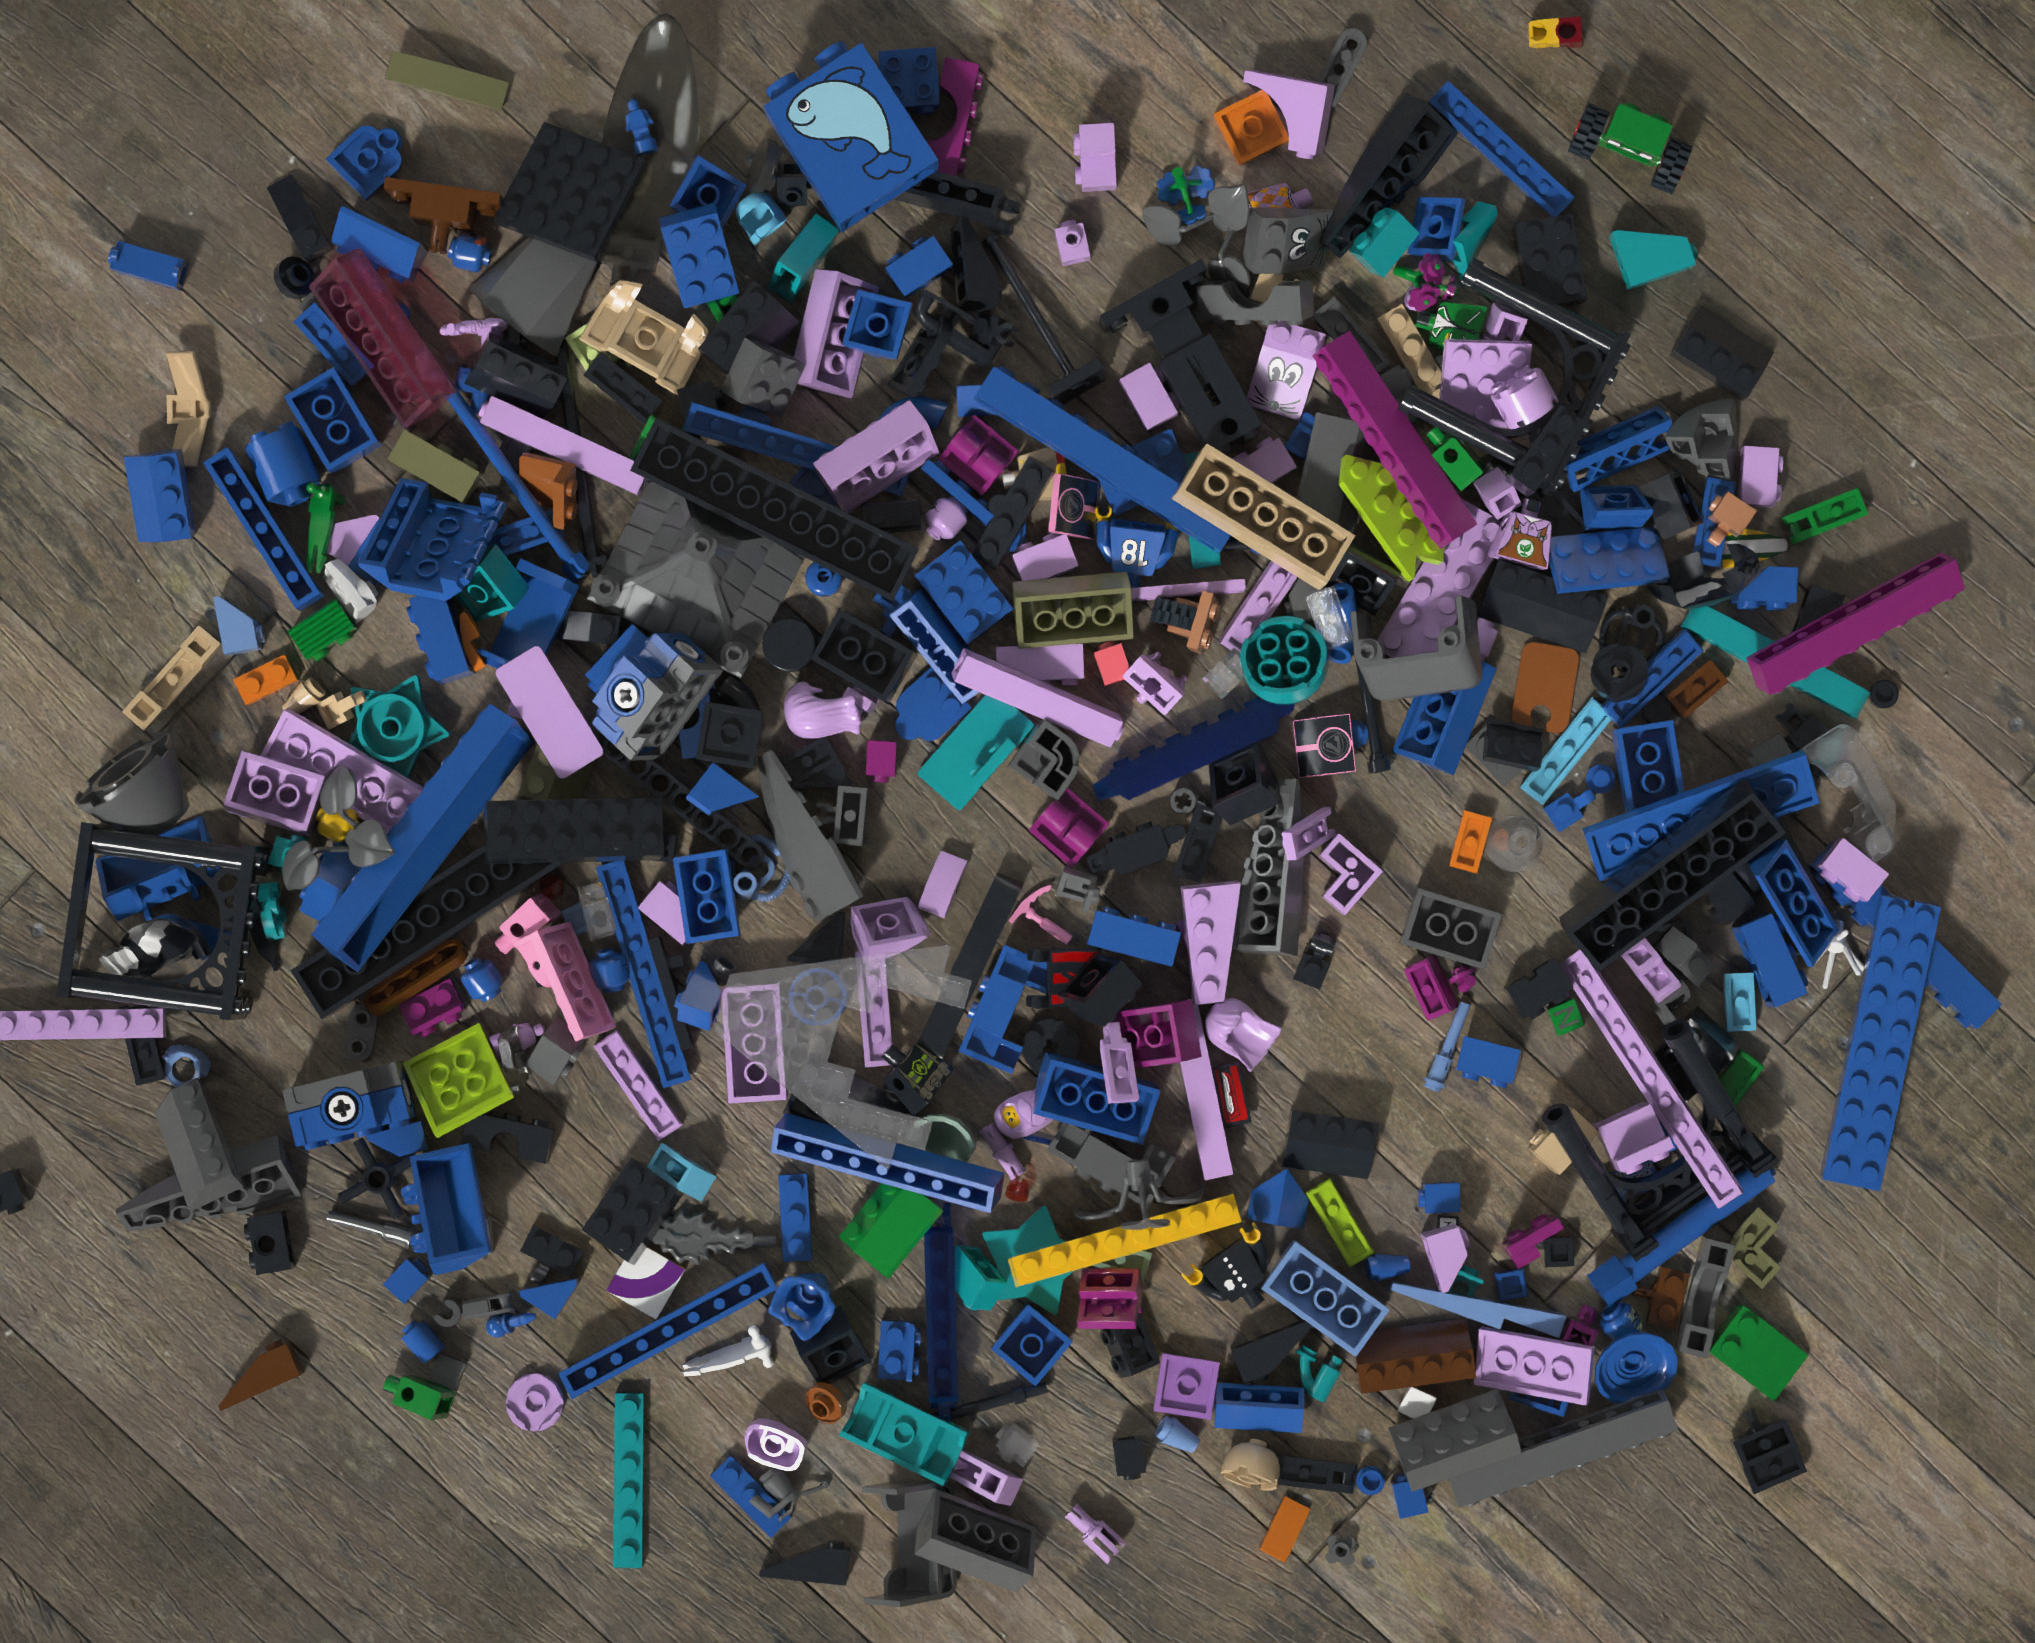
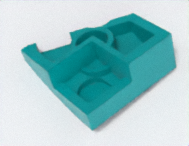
M1478 201L1462 218L1464 229L1453 240L1458 253L1453 259V263L1460 279H1462L1473 257L1477 259L1497 219V208L1495 205Z

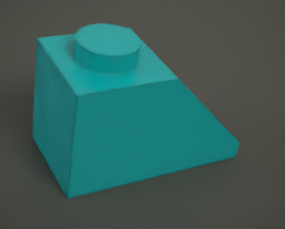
M957 1245L955 1248V1291L963 1299V1304L967 1308L975 1311L978 1309L991 1311L1007 1282L979 1247Z

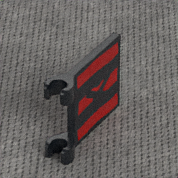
M1102 948L1028 949V961L1036 963L1047 962L1046 995H1028L1026 997V1006L1034 1009L1067 1007L1057 995L1095 953L1102 954Z

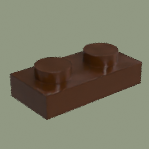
M1710 659L1665 698L1680 716L1685 719L1729 681Z

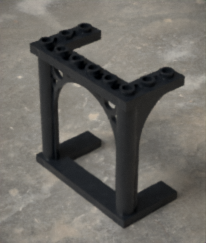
M81 822L56 997H89L220 1015L219 1019L230 1021L246 1019V1014H251L253 997H249L250 990L240 989V987L245 986L247 979V969H244L243 966L245 957H249L251 951V940L247 938L248 930L253 928L255 922V911L251 909L253 899H257L259 894V882L256 881V875L266 876L267 871H271L272 865L268 864L271 856L269 853L270 848L245 844L243 847L165 837L110 829L109 825ZM94 854L179 865L200 876L213 891L221 914L219 938L209 958L192 973L172 980H153L90 971V968L79 967ZM194 864H201V866L198 868ZM208 867L216 870V867L222 868L216 872L214 877H209L207 873ZM226 874H234L237 877L235 887L226 892L221 891L218 887L220 879ZM237 894L232 901V904H235V906L228 908L226 906L227 897ZM226 927H231L230 935L225 934L224 930ZM220 953L227 955V958H224L226 968L218 963ZM214 967L222 974L223 983L221 986L214 987L206 979L208 968ZM199 978L204 990L198 989L199 985L191 987L192 980ZM183 983L184 987H178L177 985Z

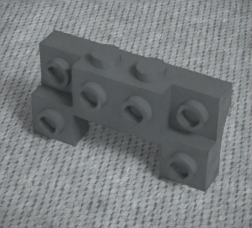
M1062 1122L1047 1150L1077 1167L1074 1172L1088 1181L1091 1176L1101 1181L1099 1187L1110 1194L1115 1195L1116 1191L1122 1193L1124 1186L1123 1177H1128L1126 1162L1134 1159L1091 1135V1130ZM1150 1143L1141 1159H1149L1151 1175H1154L1157 1189H1159L1176 1157ZM1150 1184L1149 1189L1144 1190L1147 1209L1155 1197ZM1129 1185L1127 1197L1140 1204L1139 1191H1132L1131 1185Z

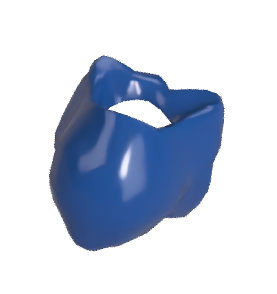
M817 1272L802 1273L796 1277H786L781 1282L772 1298L768 1312L780 1319L785 1326H792L798 1337L805 1341L818 1333L822 1326L832 1318L835 1303L831 1299L830 1286L825 1275ZM787 1306L798 1316L802 1317L803 1321L791 1318L788 1314Z

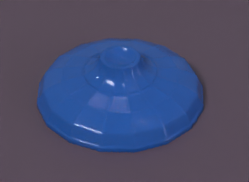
M1647 1332L1628 1333L1614 1339L1603 1349L1595 1365L1594 1380L1600 1394L1610 1402L1619 1404L1661 1388L1665 1391L1677 1373L1678 1359L1672 1345L1661 1336Z

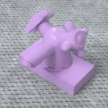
M1159 651L1148 656L1142 654L1122 677L1139 692L1137 695L1139 703L1144 704L1149 701L1165 716L1186 693L1183 690L1187 677L1185 675H1182L1180 678L1172 677L1171 671L1165 666H1161L1159 658L1162 654Z

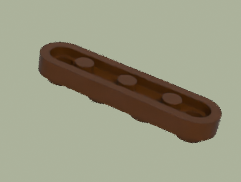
M458 939L446 941L369 991L364 999V1006L373 1016L387 1014L404 1001L412 998L421 990L461 966L468 956L467 948Z

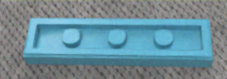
M1593 697L1542 758L1541 768L1536 772L1532 771L1520 786L1523 791L1541 805L1547 801L1611 721L1610 717L1600 707L1602 704Z

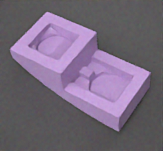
M1646 938L1621 955L1658 1003L1681 987L1679 980L1664 964L1660 955Z

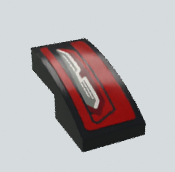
M1239 1062L1212 1067L1211 1070L1224 1129L1252 1123Z

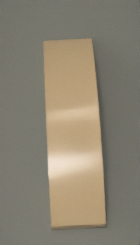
M198 625L181 644V649L145 690L140 691L122 713L143 731H146L186 690L210 661L221 644Z

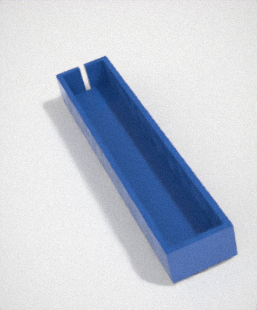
M489 704L485 710L479 713L471 729L460 738L454 751L442 761L437 773L425 783L420 795L414 802L408 805L403 817L389 830L387 837L395 850V854L378 864L363 867L361 871L357 872L352 878L349 887L342 895L337 897L332 909L325 918H322L317 923L315 931L311 935L333 956L356 972L361 969L484 809L486 801L491 800L534 742L515 719L492 704Z
M1884 893L1879 895L1820 1176L1823 1180L1876 1191L1881 1190L1941 907L1938 904L1912 899L1910 904L1912 907H1909V900L1907 898Z

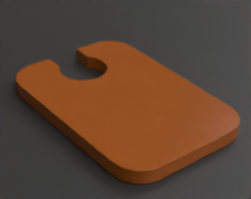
M1530 642L1523 647L1511 712L1513 723L1532 727V709L1537 705H1544L1550 711V719L1546 723L1545 732L1561 733L1568 727L1579 663V656L1574 649L1537 642Z

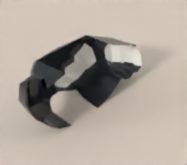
M1727 544L1734 561V568L1722 573L1724 578L1704 577L1701 558L1697 551L1667 566L1670 575L1667 583L1643 586L1664 603L1683 609H1696L1713 606L1736 597L1743 587L1745 578L1757 574L1761 566L1753 550L1741 544Z
M165 914L153 919L164 918L167 920H154L150 923H143L133 927L125 934L120 946L108 949L106 954L100 955L99 961L112 974L147 978L162 968L184 959L182 961L184 962L193 956L198 960L212 952L207 939L196 927L175 914Z

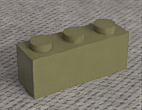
M404 429L387 459L461 503L467 504L483 476L477 471L479 465L465 457L462 462L452 457L453 450L441 443L437 447L427 442L429 437L416 429L412 433Z

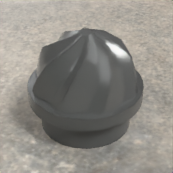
M717 956L715 960L710 961L708 964L718 986H724L734 979V972L737 968L728 958Z

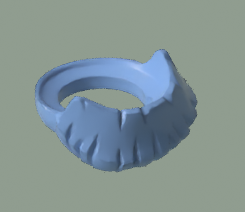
M177 1044L176 1046H170L162 1056L166 1062L164 1070L168 1081L176 1087L189 1082L178 1080L173 1073L174 1063L183 1056L190 1058L194 1062L195 1074L191 1080L195 1078L200 1080L201 1077L207 1076L211 1062L204 1052L188 1045Z

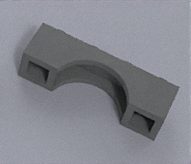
M1208 280L1196 285L1198 320H1209L1210 324H1223L1227 320H1235V324L1244 325L1252 323V320H1261V325L1277 324L1278 321H1287V325L1304 324L1305 319L1315 315L1312 281H1284L1274 285L1265 303L1253 302L1246 298L1240 292L1235 280Z
M1704 1236L1701 1237L1675 1344V1349L1679 1352L1708 1359L1715 1331L1714 1321L1718 1298L1724 1280L1729 1274L1735 1245Z

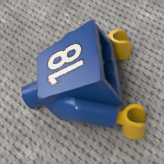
M1108 505L1109 513L1106 516L1099 515V506H1097L1095 514L1097 520L1100 521L1097 523V545L1105 561L1112 564V571L1127 572L1131 588H1139L1141 575L1152 576L1154 570L1162 568L1174 554L1179 536L1177 531L1179 529L1166 521L1165 525L1114 519L1112 518L1113 513L1110 505Z

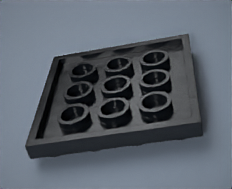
M544 122L503 199L502 208H498L493 220L496 225L597 262L647 166L646 160Z

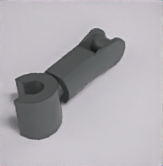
M509 1292L464 1300L462 1305H458L457 1302L452 1300H445L446 1307L453 1311L452 1317L445 1319L442 1315H436L434 1319L443 1327H452L457 1325L462 1317L465 1320L515 1311V1307L511 1306L510 1296H513V1294ZM499 1299L500 1310L492 1311L491 1300Z

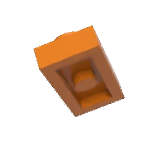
M284 654L233 679L245 705L249 706L299 681L287 655Z
M1463 810L1448 866L1477 874L1492 821L1491 817Z

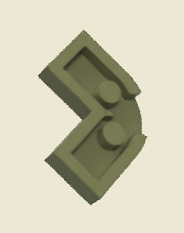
M1755 1207L1736 1228L1730 1243L1735 1245L1732 1257L1734 1264L1759 1288L1763 1289L1781 1269L1761 1249L1779 1226L1759 1207Z

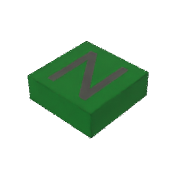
M1574 999L1547 1009L1558 1037L1585 1026Z

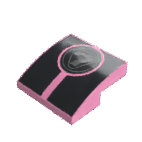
M1054 474L1049 532L1094 540L1095 508L1097 507L1099 482L1069 475Z
M1350 714L1293 721L1299 778L1356 772Z

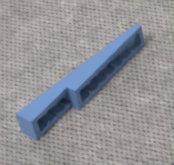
M1391 1281L1389 1285L1392 1291L1501 1329L1503 1320L1507 1319L1559 1338L1567 1317L1564 1313L1455 1292L1442 1293L1438 1289Z

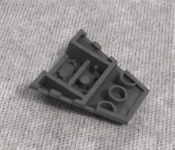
M528 237L469 287V289L481 303L524 337L555 357H558L565 334L567 335L572 324L570 322L576 308H579L583 298L582 293L586 284L591 279L597 262Z

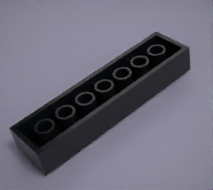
M1744 778L1561 915L1559 919L1568 937L1600 972L1787 832L1777 815Z

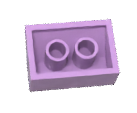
M242 751L223 806L229 813L310 837L316 821L315 817L320 808V792L325 782V776Z

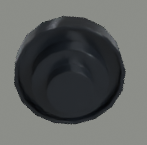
M295 256L287 257L276 265L274 281L280 292L292 299H302L313 291L316 278L310 265L303 259Z

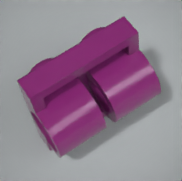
M974 415L951 440L947 449L938 458V461L983 497L1019 451Z
M1066 788L1059 800L1054 799L1028 831L1072 868L1109 826V823L1071 790Z

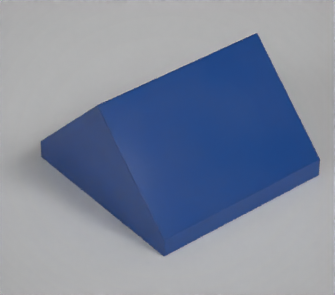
M697 155L669 206L679 213L715 203L723 229L746 184Z
M1418 197L1413 227L1420 234L1409 246L1408 254L1423 257L1426 253L1431 255L1438 254L1442 261L1452 262L1456 253V246L1453 240L1460 232L1466 199Z
M857 289L842 345L875 358L898 360L913 304Z
M1636 485L1590 486L1580 489L1585 530L1641 528L1653 513V508Z

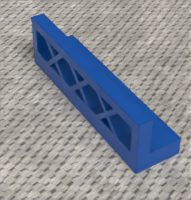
M1658 405L1579 440L1577 444L1581 447L1573 462L1569 460L1565 467L1566 471H1568L1567 476L1572 491H1578L1670 450L1667 441L1657 445L1653 444V441L1657 435L1664 432L1667 434L1672 426L1671 418ZM1642 445L1636 454L1632 456L1627 455L1632 446ZM1610 456L1616 457L1611 465L1605 468L1601 467L1605 458ZM1585 467L1590 468L1585 477L1577 480L1576 471Z

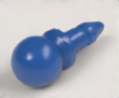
M505 1313L503 1316L493 1315L486 1322V1331L492 1337H502L506 1333L514 1332L515 1327L526 1325L536 1318V1314L522 1313L521 1315L512 1316L510 1313Z

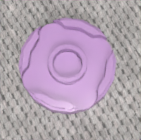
M540 1373L526 1374L517 1379L508 1390L506 1399L507 1413L512 1422L521 1429L528 1431L545 1430L555 1424L562 1414L564 1407L563 1392L558 1383L548 1375Z

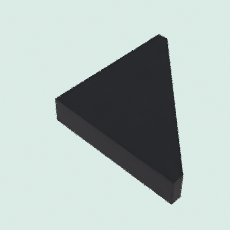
M840 912L790 954L787 957V961L841 966L845 912Z

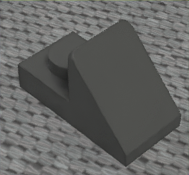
M1674 926L1653 947L1696 987L1717 966L1715 962L1698 948L1699 945Z

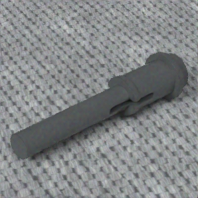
M331 1210L327 1216V1222L381 1235L382 1240L404 1244L408 1249L411 1247L410 1238L420 1233V1230H416L415 1226L408 1228L388 1221L385 1224Z

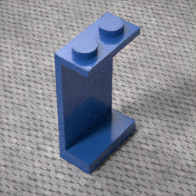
M520 558L516 569L526 574L524 580L530 588L515 609L508 611L490 652L478 648V654L486 657L484 663L498 669L534 646L540 647L545 656H547L579 585Z

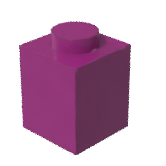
M867 741L866 776H872V782L889 783V777H896L897 742Z

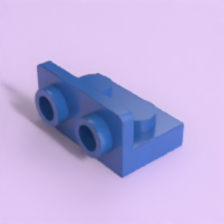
M881 1320L878 1379L912 1382L913 1375H919V1358H914L915 1346L920 1347L921 1329H916V1322Z

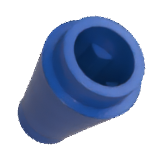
M1373 1254L1372 1257L1366 1258V1273L1369 1280L1380 1282L1410 1272L1408 1256Z

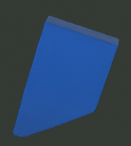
M421 1121L365 1136L368 1142L374 1143L384 1149L385 1152L397 1157L428 1149Z

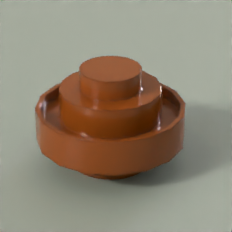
M820 1382L813 1385L807 1391L805 1396L806 1405L813 1416L821 1422L828 1424L836 1423L845 1415L847 1410L845 1398L840 1390L833 1385Z

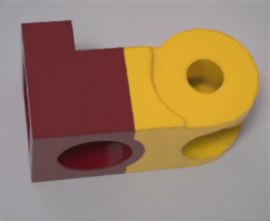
M1581 16L1529 22V47L1581 48Z

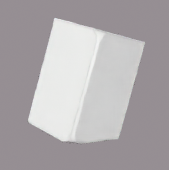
M1408 1387L1397 1411L1409 1417L1417 1418L1430 1413L1437 1398L1416 1387Z

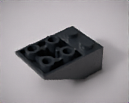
M1697 1006L1684 1019L1691 1025L1695 1040L1717 1074L1735 1057L1740 1044ZM1663 1040L1653 1053L1687 1103L1697 1091L1671 1048Z

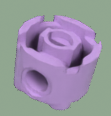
M1529 365L1523 366L1514 372V378L1507 382L1500 381L1490 388L1492 393L1491 399L1508 429L1519 428L1517 422L1522 420L1527 425L1539 419L1555 407L1553 403H1558L1559 400L1541 368L1531 370Z

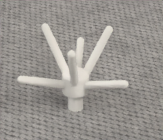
M1834 920L1839 931L1819 957L1820 959L1827 950L1830 951L1822 984L1824 989L1828 988L1836 953L1844 952L1856 975H1861V971L1863 972L1864 964L1846 945L1849 932L1848 930L1843 931L1844 922L1840 920ZM1795 950L1796 956L1801 955L1798 950Z

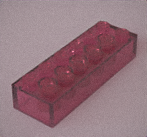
M361 248L336 257L309 285V288L404 429L430 418L456 392L450 380Z

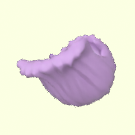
M798 682L788 690L784 700V714L789 729L795 735L811 739L822 738L844 731H850L855 734L860 733L861 715L854 696L821 699L813 694L821 692L822 689L812 687L807 682Z
M1227 998L1224 1002L1215 1003L1209 1010L1204 1025L1209 1040L1226 1053L1238 1058L1247 1067L1249 1072L1263 1060L1269 1048L1272 1047V1044L1275 1043L1281 1034L1282 1029L1280 1026L1264 1021L1249 1006L1236 998Z

